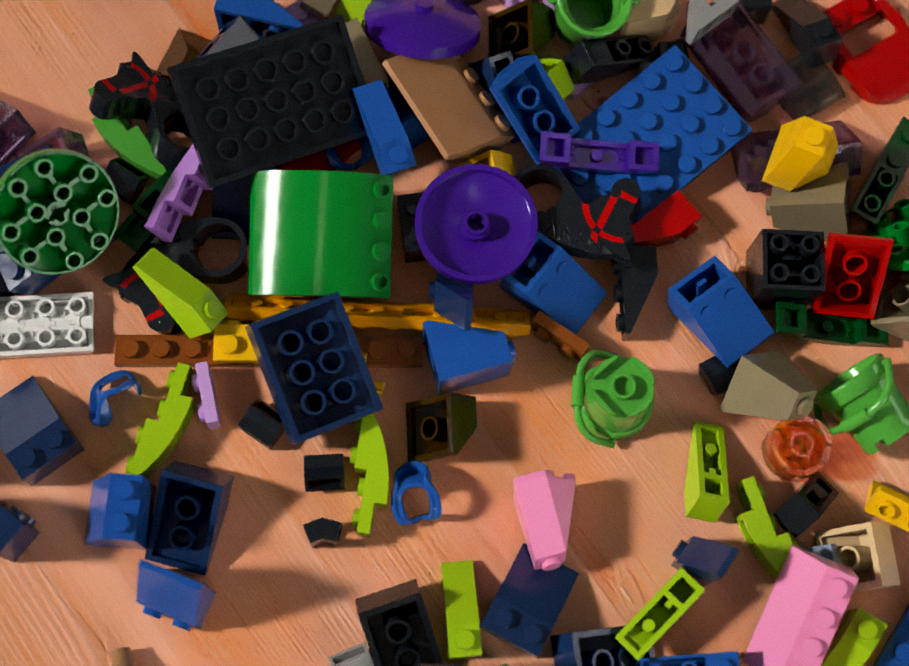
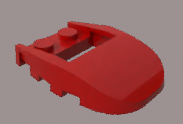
M843 0L823 11L830 18L841 36L877 15L882 19L886 18L895 28L893 35L856 56H853L842 42L837 59L833 61L832 68L838 76L842 74L851 83L850 88L861 99L871 104L886 105L909 93V27L901 14L886 0Z

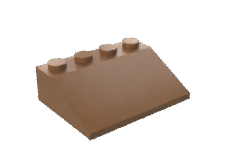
M464 54L443 59H417L401 55L386 59L382 65L445 160L471 159L489 150L499 151L515 137L510 128L509 120L499 112L495 106L493 96L484 90L479 82L478 74L464 60Z

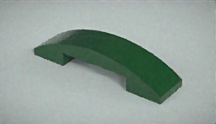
M776 302V333L803 341L831 345L864 347L889 345L888 333L870 325L871 319L812 313L811 309H806V305Z

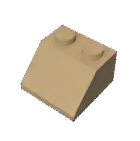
M640 0L639 4L632 6L631 15L623 27H621L619 37L648 35L650 42L659 41L664 31L667 33L671 31L682 4L678 0Z
M866 522L815 532L817 546L836 544L839 564L852 568L859 580L853 592L901 585L888 522Z

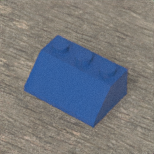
M536 55L518 57L496 75L489 90L535 164L541 163L539 162L541 131L571 134L572 137L581 130Z

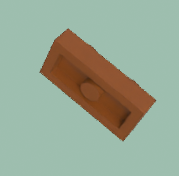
M540 310L532 320L530 328L534 330L533 334L543 342L548 343L550 341L558 346V351L570 360L575 358L580 361L586 354L590 346L589 343Z

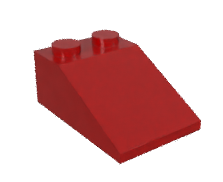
M829 232L824 245L826 291L811 306L812 313L874 320L894 243L893 238Z

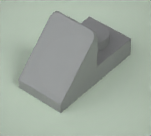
M690 0L687 5L686 42L689 45L693 44L731 16L740 0H713L710 4L706 0Z

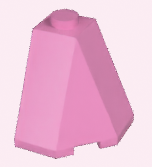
M542 470L514 478L513 502L534 570L543 568L544 571H551L559 568L562 565L561 563H564L566 560L576 484L574 474L565 473L560 478L555 477L553 471Z

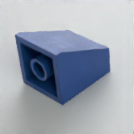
M435 321L423 322L422 339L439 395L509 376L511 367L514 365L513 358H516V351L512 340L507 341L503 331L471 327V331H465L455 324Z
M109 473L93 481L84 545L147 550L156 487L143 475Z

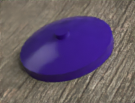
M374 0L365 10L364 30L371 41L389 52L417 59H443L466 53L478 43L481 33V19L472 7L461 0Z
M484 164L458 166L436 177L422 193L415 214V235L423 256L439 273L454 281L465 284L493 283L514 273L530 255L538 230L536 208L526 188L519 180L506 171Z

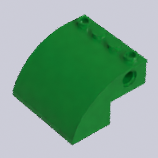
M268 170L251 174L248 295L313 297L326 296L338 291L340 297L391 298L393 175L323 170Z

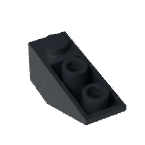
M648 35L581 40L563 58V61L573 84L598 82L636 69L644 62L650 61V63H653L658 57Z
M656 245L633 246L628 252L631 262L630 269L625 268L612 259V273L617 274L618 285H614V302L619 303L620 314H616L615 324L616 331L621 332L622 341L628 339L657 278Z

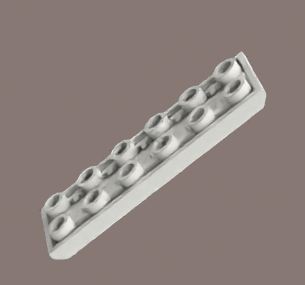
M93 292L0 297V359L79 355L94 352Z

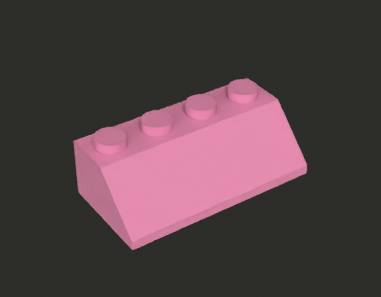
M792 544L744 654L743 662L749 666H821L859 580L854 570Z

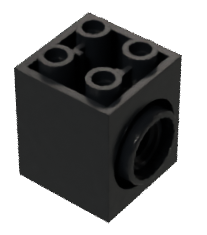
M778 229L761 230L746 251V291L758 309L776 310V302L778 301L806 305V309H809L826 291L824 232Z

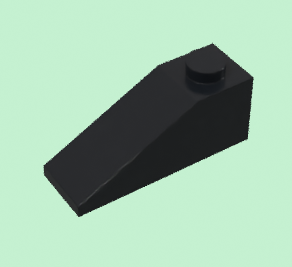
M777 0L772 2L773 11L810 70L837 59L843 38L827 15L806 0Z

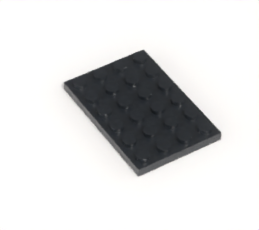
M342 14L167 68L208 188L368 136L352 90L353 88L365 85Z

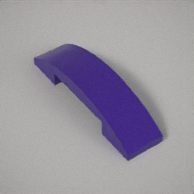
M541 131L539 162L586 172L653 174L658 172L659 143L630 140L628 143L579 139L571 138V134Z

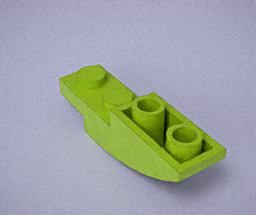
M178 362L176 370L170 371L167 379V388H169L167 398L160 401L157 410V417H160V419L157 421L147 418L145 425H140L135 439V443L138 446L135 456L131 455L127 461V474L143 475L148 478L166 461L183 437L197 406L194 399L187 396L192 381L191 374H194L190 365Z
M373 413L356 420L354 433L359 434L358 446L352 445L349 463L355 464V473L366 474L365 478H359L357 496H361L362 501L361 508L354 509L352 527L357 528V536L370 538L375 507L387 509L389 496L387 452L379 424Z
M752 476L736 484L745 512L735 517L755 557L766 571L777 580L791 545L793 544L798 547V544L794 538H790L788 532L776 536L777 524L773 514L767 512L764 500H766L764 489L759 482L756 483L755 477Z

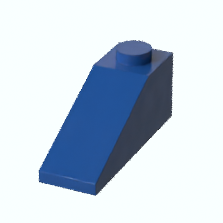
M382 79L353 88L352 90L380 174L388 175L417 165L408 136Z

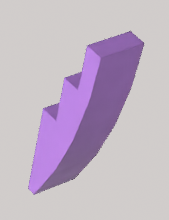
M193 144L167 181L144 226L165 242L173 241L183 215H193L203 189L213 190V187L208 188Z

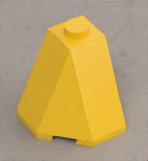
M806 116L783 124L762 182L790 192L827 175L839 146L834 128Z

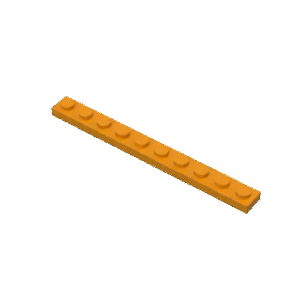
M228 293L224 307L229 313L224 318L237 321L262 320L318 298ZM342 300L351 326L357 328L383 327L388 330H398L401 328L415 329L423 332V322L425 321L454 324L434 311V305ZM473 307L471 327L503 331L505 335L510 337L530 336V310Z

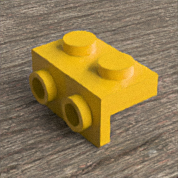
M225 320L223 324L217 325L214 329V363H259L245 329L249 324H241L237 320Z
M873 480L867 490L864 511L909 532V497Z

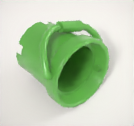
M548 0V2L555 4V31L562 40L576 46L581 40L608 37L623 27L631 15L632 5L639 4L640 0Z
M592 350L582 357L578 363L576 375H573L571 407L574 408V419L578 429L587 440L597 445L614 448L617 440H626L641 432L650 420L654 404V376L647 365L637 358L631 356L630 358L620 357L618 354L605 350ZM595 357L607 359L583 375L589 360Z
M880 353L865 358L827 384L814 398L813 408L817 427L825 434L849 433L867 455L879 451L875 446L879 441L881 444L886 443L889 446L909 431V405L894 382L891 359L888 357L884 358ZM822 411L831 413L840 425L828 427L824 424Z

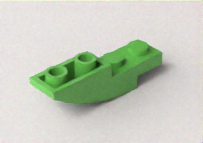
M94 87L88 89L90 96H92ZM116 116L111 120H103L97 117L92 119L97 131L115 154L149 175V179L156 181L169 170V168L162 165L154 157L151 151L148 132L143 134L138 125L131 128L129 122L123 116Z

